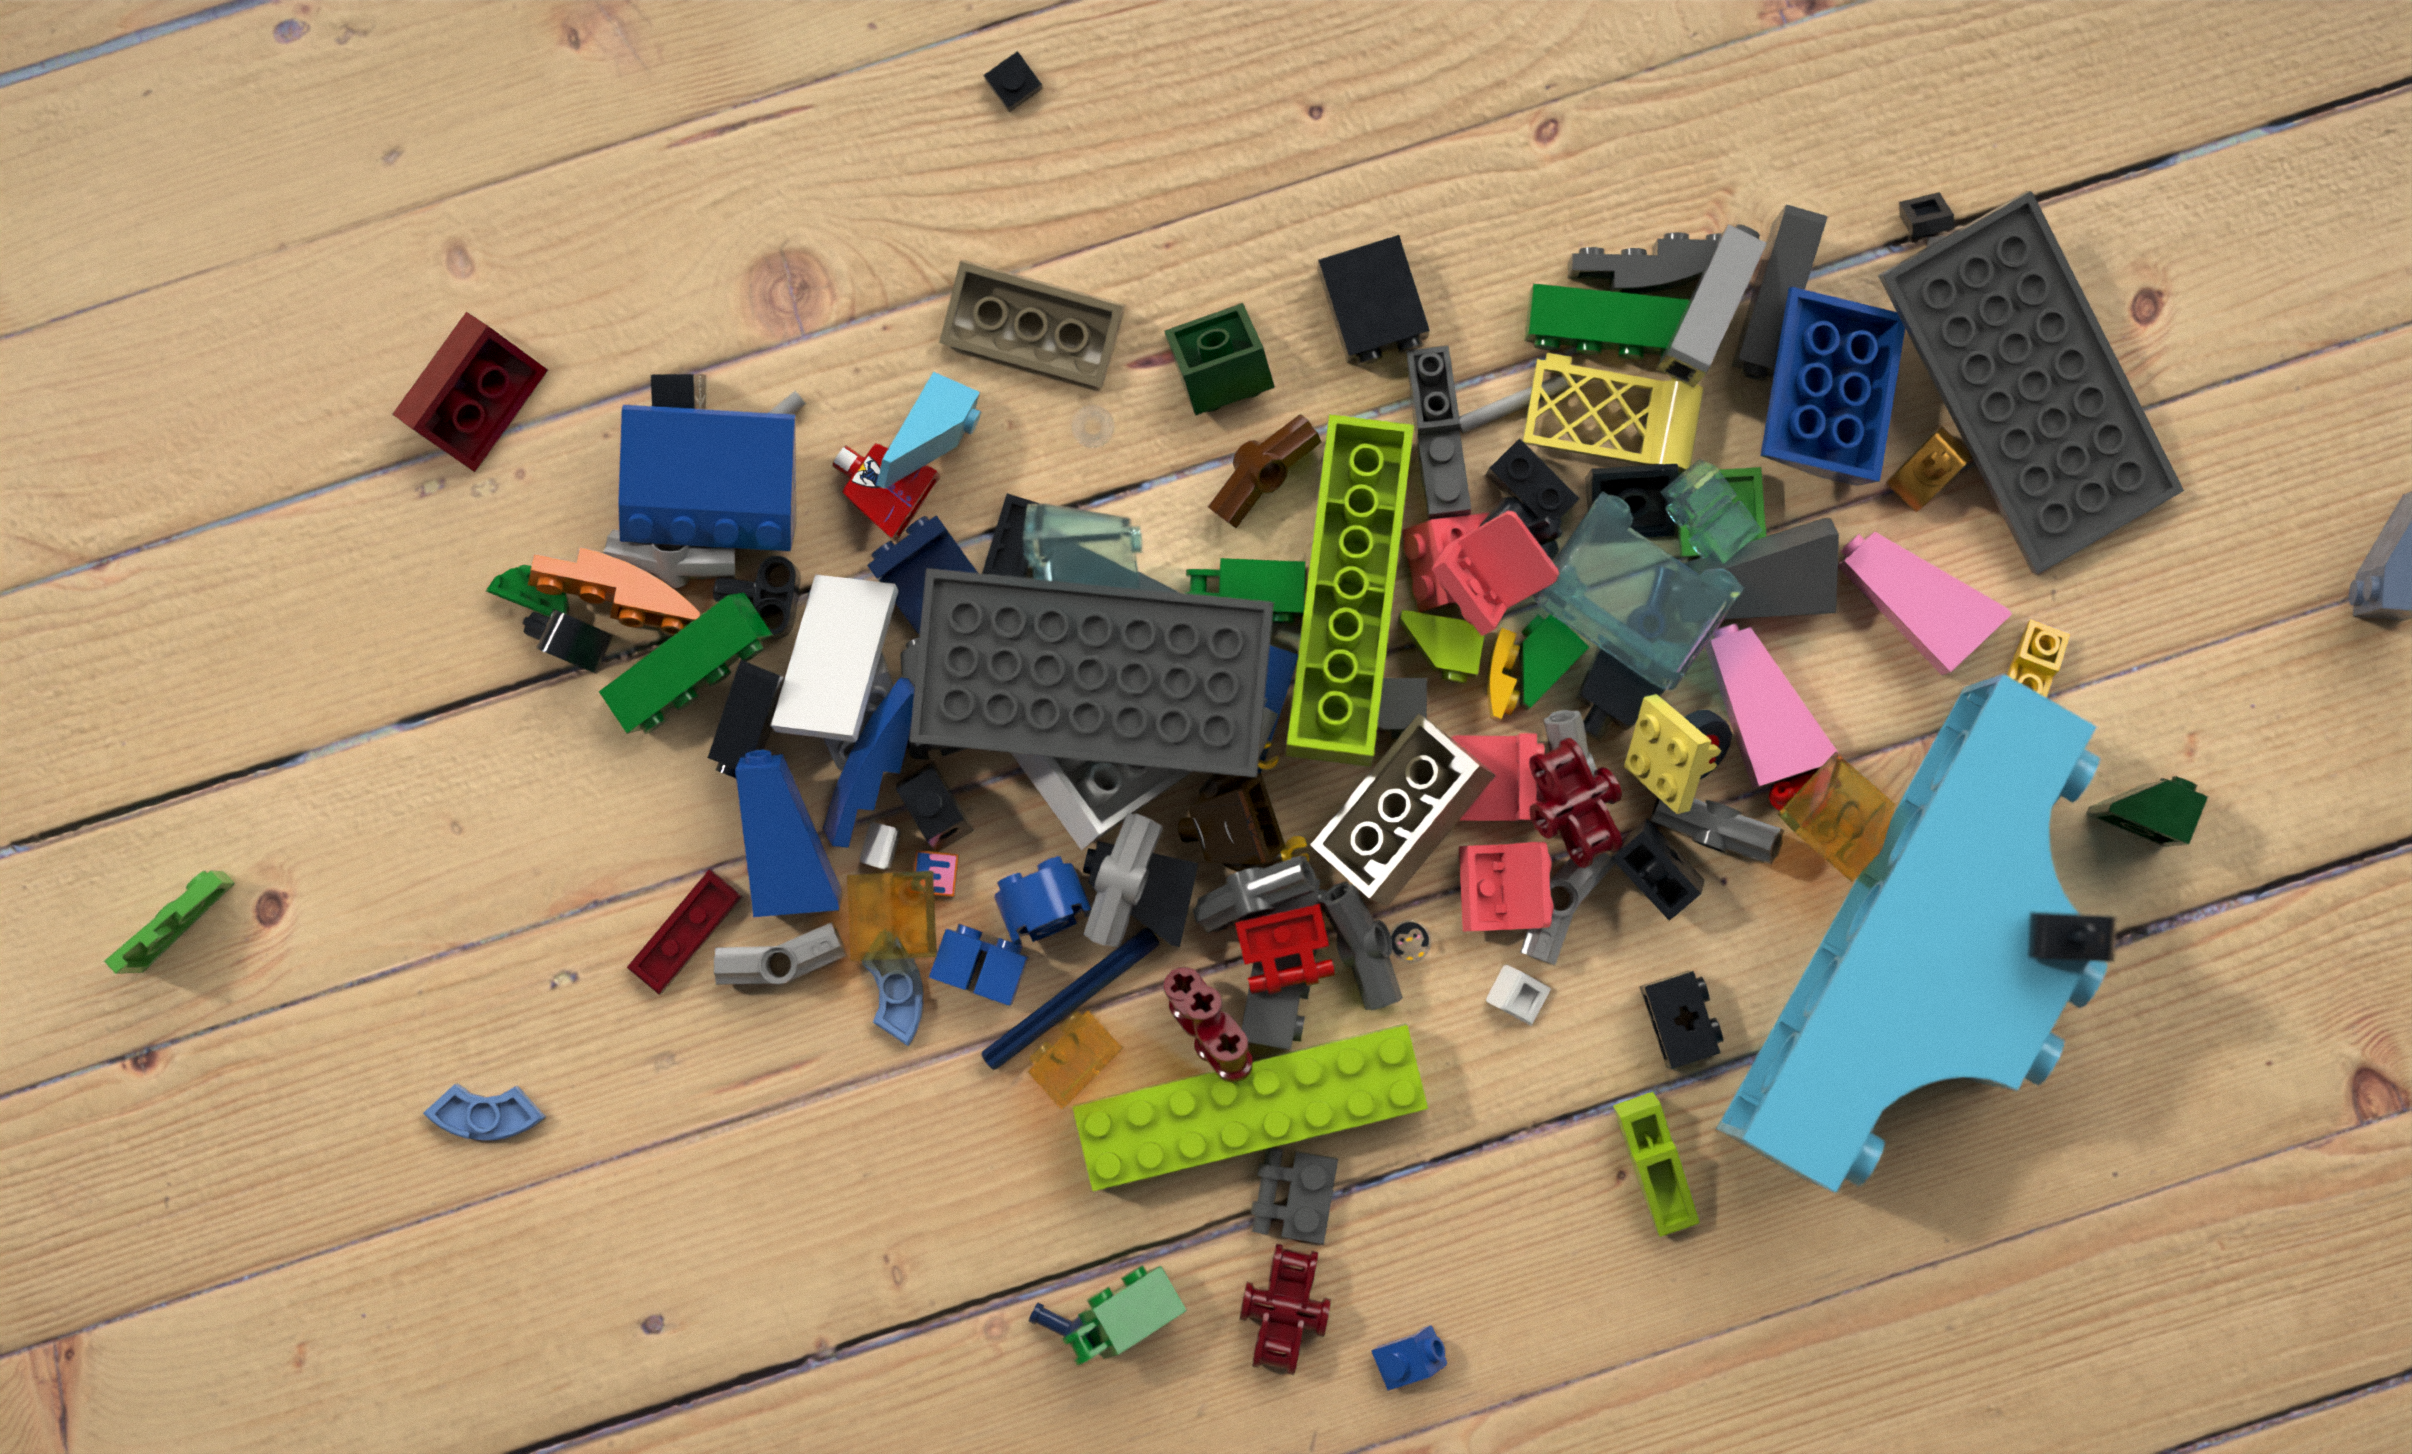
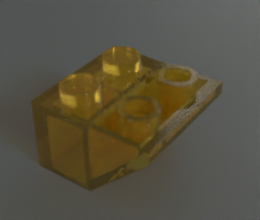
M934 871L847 875L850 961H887L937 957ZM897 938H898V942H899L900 945H901V949L897 946V941H896Z

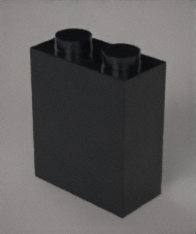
M1399 235L1318 260L1317 270L1347 363L1357 360L1359 366L1367 365L1382 359V352L1398 348L1399 353H1405L1407 350H1415L1423 346L1422 340L1428 338L1430 329Z

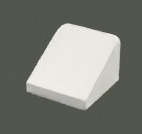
M871 822L860 855V862L885 870L891 869L901 835L900 829Z
M1504 965L1486 1001L1532 1026L1551 988L1509 965Z

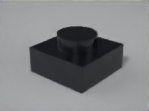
M1018 51L984 74L985 81L1008 112L1043 89L1041 82Z
M1940 192L1899 202V216L1913 238L1932 236L1938 232L1954 228V214Z

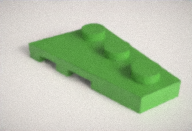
M210 870L208 873L202 871L187 884V891L175 901L164 906L152 921L104 960V962L115 974L144 973L235 883L224 871Z

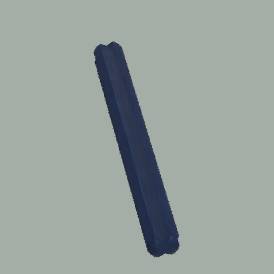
M1148 927L1142 929L992 1043L981 1053L987 1065L993 1070L998 1069L1148 955L1160 944L1156 935Z

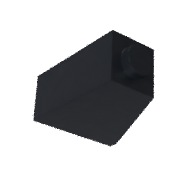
M740 660L708 755L709 759L718 762L716 771L736 778L735 770L739 759L745 757L751 751L764 750L773 729L771 724L784 683V677Z
M1098 841L1096 850L1091 848L1087 850L1083 873L1090 874L1089 884L1095 887L1102 862L1107 855L1111 856L1114 844ZM1153 853L1147 867L1149 874L1144 891L1138 903L1133 905L1131 915L1170 945L1180 947L1198 863Z

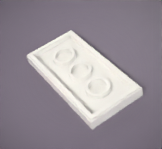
M815 575L771 726L775 732L851 742L857 741L898 595V589L895 584Z

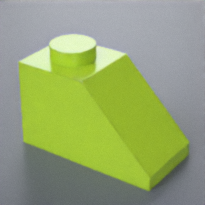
M1408 610L1401 611L1399 616L1400 625L1431 669L1442 672V680L1466 683L1467 677L1475 678L1478 675L1484 636L1480 635L1474 625L1469 624L1465 620Z

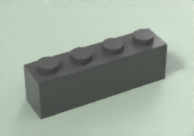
M1316 879V892L1274 906L1275 910L1268 915L1320 904L1319 901L1322 893L1327 890L1319 889L1320 880ZM1317 949L1312 950L1314 957ZM1299 953L1274 958L1277 971L1302 965ZM1262 962L1253 963L1251 977L1264 974ZM1306 982L1281 988L1280 993L1269 995L1268 991L1251 994L1250 988H1248L1241 1029L1245 1033L1248 1042L1290 1050L1292 1041L1300 1042L1305 1017L1297 1015L1300 998L1308 1000L1310 986H1307Z

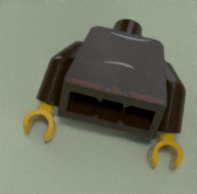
M1267 741L1264 749L1270 747L1272 742ZM1275 756L1269 761H1262L1259 758L1258 767L1266 770L1272 769L1277 765L1279 756ZM1213 773L1199 789V799L1189 806L1190 817L1182 818L1178 823V833L1184 843L1199 841L1205 860L1209 863H1222L1224 867L1236 872L1250 868L1264 869L1273 866L1276 863L1300 856L1291 853L1297 848L1307 846V841L1302 836H1293L1287 840L1286 844L1284 843L1261 773H1258L1257 777ZM1303 853V854H1301V856L1306 857V858H1307V861L1309 862V859H1310V858H1309V854H1308V853Z

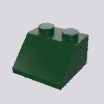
M1243 303L1164 330L1184 390L1195 416L1205 412L1216 411L1227 404L1245 398L1256 397L1264 391L1275 388L1263 345Z
M2173 776L2171 780L2161 778L2158 782L2142 784L2089 806L2086 815L2164 847L2189 845L2208 796L2196 792L2197 784Z

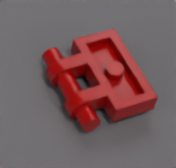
M1320 904L1235 923L1244 965L1262 962L1264 974L1248 977L1251 994L1268 991L1269 995L1280 993L1283 987L1305 982L1307 986L1319 984V979L1335 976L1332 959L1315 962L1312 951L1329 946ZM1296 953L1300 954L1301 966L1277 971L1274 958Z

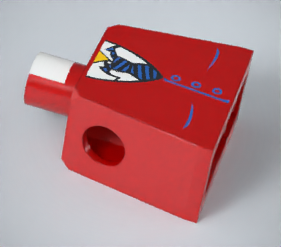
M875 443L867 455L863 457L847 445L844 446L832 467L850 478L842 493L896 543L941 476L938 471L925 465L884 489L877 486L882 459L889 448Z

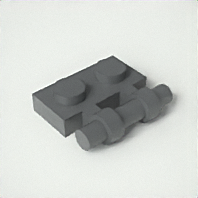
M1267 1148L1264 1163H1259L1257 1176L1261 1177L1258 1199L1252 1203L1251 1214L1255 1215L1252 1232L1269 1234L1271 1219L1276 1218L1284 1220L1281 1237L1324 1244L1338 1158L1296 1151L1293 1168L1281 1166L1283 1149ZM1278 1180L1290 1181L1286 1206L1274 1204Z

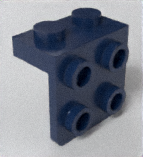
M937 515L930 520L927 516H923L912 523L906 529L907 537L896 545L889 541L880 546L871 554L874 560L867 565L879 582L896 585L898 595L895 603L918 634H920L926 568L978 573Z

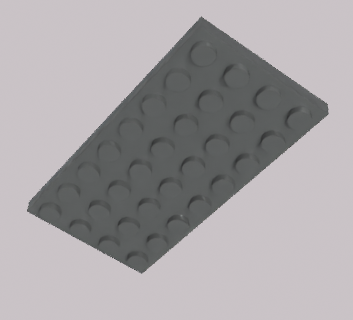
M2032 191L2020 194L1878 275L2032 573L2040 574L2184 491Z
M926 568L910 742L1257 777L1274 602Z

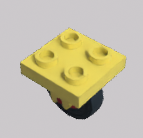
M1657 694L1644 697L1624 768L1676 814L1688 812L1691 810L1699 780L1715 770L1727 754L1732 737L1730 727L1724 719L1710 710H1697L1683 717Z

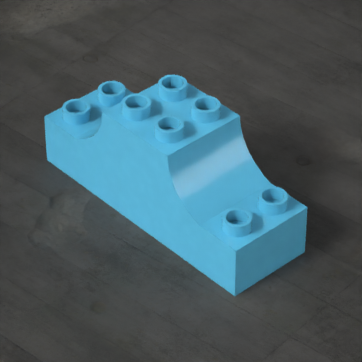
M2005 674L1963 688L1716 1128L1718 1131L1800 1178L1837 1193L1844 1179L1858 1187L1868 1179L1877 1165L1885 1146V1140L1872 1134L1871 1130L1881 1112L1896 1099L1911 1090L1928 1083L1956 1077H1966L1977 1083L2018 1090L2024 1078L2036 1085H2040L2049 1076L2059 1060L2064 1047V1039L2051 1032L2067 1001L2078 1008H2082L2091 1000L2107 970V963L2101 961L2028 958L2030 913L2079 915L2063 892L2056 876L2050 849L2049 826L2051 809L2057 800L2062 796L2070 802H2075L2085 791L2098 768L2100 757L2085 749L2097 726Z

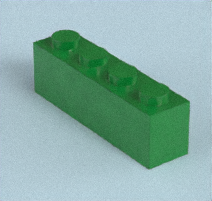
M1533 283L1529 293L1525 341L1534 342V347L1541 350H1559L1560 345L1576 346V352L1587 355H1599L1602 349L1618 351V356L1626 359H1643L1644 354L1661 355V360L1689 300Z
M745 593L730 594L598 692L627 734L641 730L648 734L667 721L664 714L672 708L676 707L677 710H681L693 703L699 697L696 691L706 683L711 687L727 678L732 673L728 668L739 659L748 661L762 652L764 647L761 643L773 634Z

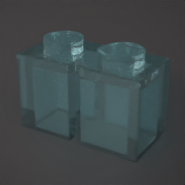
M1701 459L1697 460L1661 491V494L1669 503L1665 507L1668 515L1680 527H1683L1685 524L1687 525L1686 528L1692 534L1689 543L1704 559L1711 557L1724 564L1763 531L1741 501L1732 502V499L1737 494L1715 465Z

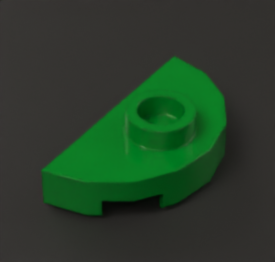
M529 565L511 568L503 574L497 575L486 590L490 594L550 617L553 609L567 615L569 614L570 606L567 593L562 592L559 595H549L538 591L534 586L528 585L531 566Z

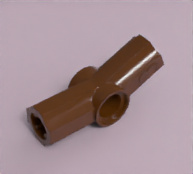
M1299 414L1264 442L1252 440L1244 443L1234 455L1233 466L1235 471L1209 504L1208 508L1227 523L1237 528L1261 495L1279 489L1287 478L1288 468L1322 443L1318 432L1313 428L1309 420Z

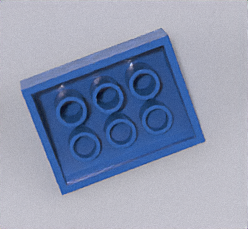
M1796 287L1788 289L1760 456L1820 478L1855 486L1880 482L1905 334V327L1897 312Z
M623 405L621 414L618 502L620 542L791 551L796 529V415Z

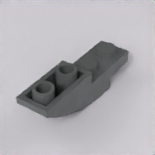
M1666 233L1663 239H1657L1653 245L1652 255H1647V250L1640 248L1623 249L1621 254H1604V249L1598 247L1580 248L1579 253H1573L1568 261V278L1610 279L1611 292L1647 294L1679 287L1700 279L1721 234L1706 235V240L1689 239V234Z
M1449 345L1407 350L1412 412L1428 520L1471 515V503L1460 436V418Z

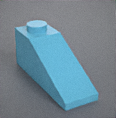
M933 372L882 459L877 486L885 489L956 448L965 432L972 434L981 416V411L976 409L980 392Z

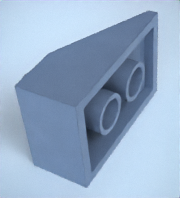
M2412 491L2403 494L2357 571L2355 580L2351 582L2349 603L2354 605L2353 616L2403 621L2412 618Z

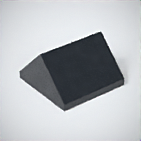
M1677 463L1591 469L1585 476L1590 541L1674 536L1678 483Z

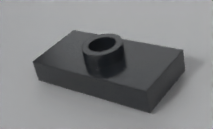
M1006 494L982 574L1027 577L1048 509L1047 505Z

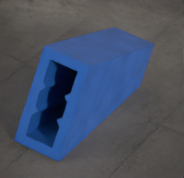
M756 750L747 753L745 757L739 759L735 771L753 917L839 910L842 900L841 886L783 754L771 755L769 750Z

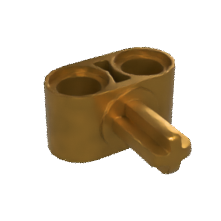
M1942 426L1887 480L1886 484L1915 512H1918L1962 469L1972 456Z

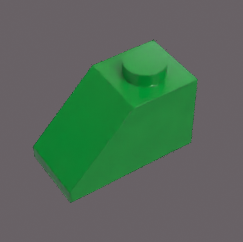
M1554 612L1546 619L1538 614L1521 631L1527 637L1519 645L1520 705L1526 711L1589 648Z

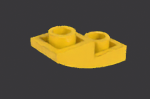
M2030 619L2016 648L2007 676L2047 698L2053 677L2060 670L2070 634Z
M1502 627L1497 632L1492 647L1487 673L1490 719L1497 722L1502 719L1504 713L1512 715L1520 695L1519 691L1514 690L1517 679L1502 673L1503 668L1512 669L1518 655L1520 646L1513 644L1517 633Z

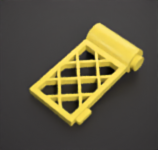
M1546 353L1545 360L1537 359L1523 436L1525 444L1642 465L1677 463L1678 472L1690 471L1703 387L1699 385L1692 387L1671 377V381H1661L1571 365L1572 357ZM1544 371L1561 374L1570 386V389L1554 400H1551L1542 388ZM1571 376L1581 377L1584 379H1582L1580 382L1576 384ZM1592 379L1603 381L1612 396L1595 408L1592 407L1580 390V387ZM1613 383L1626 386L1618 391ZM1632 387L1650 389L1649 406L1635 415L1621 395ZM1574 392L1588 412L1569 425L1555 405ZM1541 397L1546 405L1537 411L1539 398ZM1616 400L1630 420L1610 432L1597 412ZM1550 409L1563 427V430L1552 438L1533 435L1536 418ZM1647 414L1644 428L1639 419ZM1589 417L1593 418L1605 435L1604 438L1594 445L1582 444L1572 430ZM1633 424L1643 437L1641 453L1624 451L1614 436ZM1568 434L1572 442L1559 440V438ZM1609 441L1614 449L1600 446Z

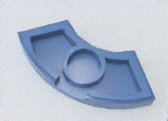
M885 928L862 961V964L873 974L879 988V1008L873 1023L909 1046L918 1030L923 1012L924 992L922 979L917 964L908 948L893 932Z
M454 1084L423 1113L430 1121L443 1130L459 1137L476 1140H499L515 1136L531 1129L546 1118L519 1086L511 1088L502 1095L485 1097L470 1093L460 1084Z

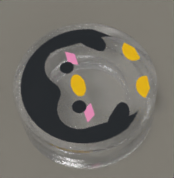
M1405 920L1397 923L1391 929L1392 954L1395 958L1403 962L1413 963L1423 959L1428 954L1431 947V936L1428 929L1422 923L1414 920Z

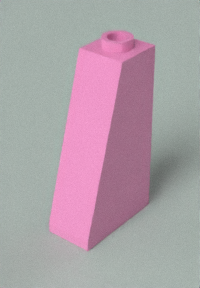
M1873 532L1865 539L1858 534L1840 551L1845 558L1838 563V568L1941 675L1952 672L2012 615L2005 606L1877 532Z
M1736 623L1712 631L1715 639L1706 642L1704 645L1752 788L1841 760L1832 742L1752 628L1749 627L1739 631Z

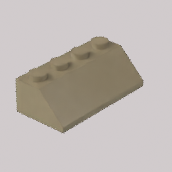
M1418 713L1312 842L1311 846L1368 898L1388 907L1496 775L1459 743Z

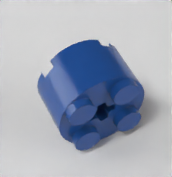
M1061 856L1041 862L1037 865L1039 871L1022 877L1021 873H1015L997 882L1000 891L994 895V899L1013 945H1023L1020 939L1022 936L1030 935L1032 942L1068 929L1077 924L1074 916L1083 911L1085 918L1090 916L1092 909L1072 863H1063Z

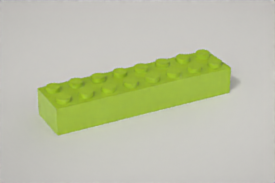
M1329 414L1285 756L1367 767L1372 765L1414 425Z
M1404 1023L1253 1060V1068L1250 1074L1238 1082L1222 1080L1213 1070L1074 1104L1072 1109L1093 1192L1426 1110L1428 1105L1409 1028Z

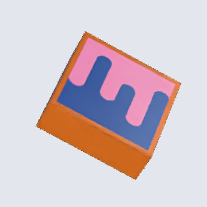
M916 850L912 893L955 897L959 854Z

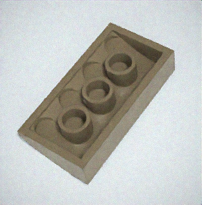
M962 260L957 270L939 343L1102 388L1126 304Z

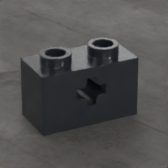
M1520 438L1485 474L1507 497L1516 498L1525 504L1537 519L1545 516L1561 519L1580 499Z
M1648 818L1622 839L1621 849L1612 853L1611 859L1669 921L1702 894L1703 877Z
M1685 971L1639 986L1666 1068L1674 1069L1721 1053L1718 1043L1724 1041L1716 1017L1709 1019L1704 1002L1710 1001V996L1702 976L1696 978L1694 971ZM1679 1007H1682L1684 1011L1693 1013L1694 1018L1688 1020L1689 1029L1674 1022V1018L1680 1016Z

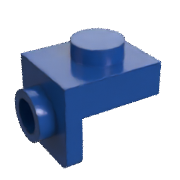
M1431 1325L1423 1327L1413 1335L1379 1345L1371 1350L1388 1391L1430 1378L1447 1365L1444 1344L1436 1336Z

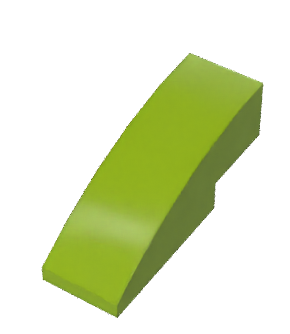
M1654 1092L1613 1105L1630 1160L1659 1237L1699 1224L1700 1221L1677 1147L1672 1141L1661 1103Z

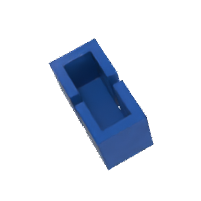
M959 923L956 931L946 929L929 978L968 990L982 950L986 951L987 955L973 993L1011 1006L1029 959L1028 956L1020 954L1023 946L1013 945L1011 941L998 938L996 945L980 940L982 931Z

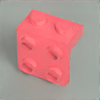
M1513 511L1504 512L1448 544L1431 569L1440 587L1449 592L1461 608V613L1469 624L1474 625L1481 636L1496 629L1509 607L1550 586L1559 577L1557 567L1519 516Z
M1490 512L1432 519L1402 530L1404 551L1408 557L1413 582L1412 591L1417 601L1419 613L1433 611L1456 603L1449 592L1440 587L1431 569L1448 544L1478 528Z
M1520 733L1517 736H1452L1453 740L1469 751L1496 775L1459 821H1532L1529 811L1530 806L1538 801L1544 803V797L1539 786H1537L1529 766L1530 757L1537 753L1545 754L1544 743H1537V734Z
M1545 842L1459 846L1463 932L1550 927L1552 922L1551 916L1554 910L1553 900L1550 896L1549 877L1552 863L1548 853V846Z

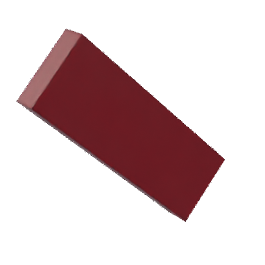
M709 869L630 962L627 968L657 994L661 995L744 896L713 870Z

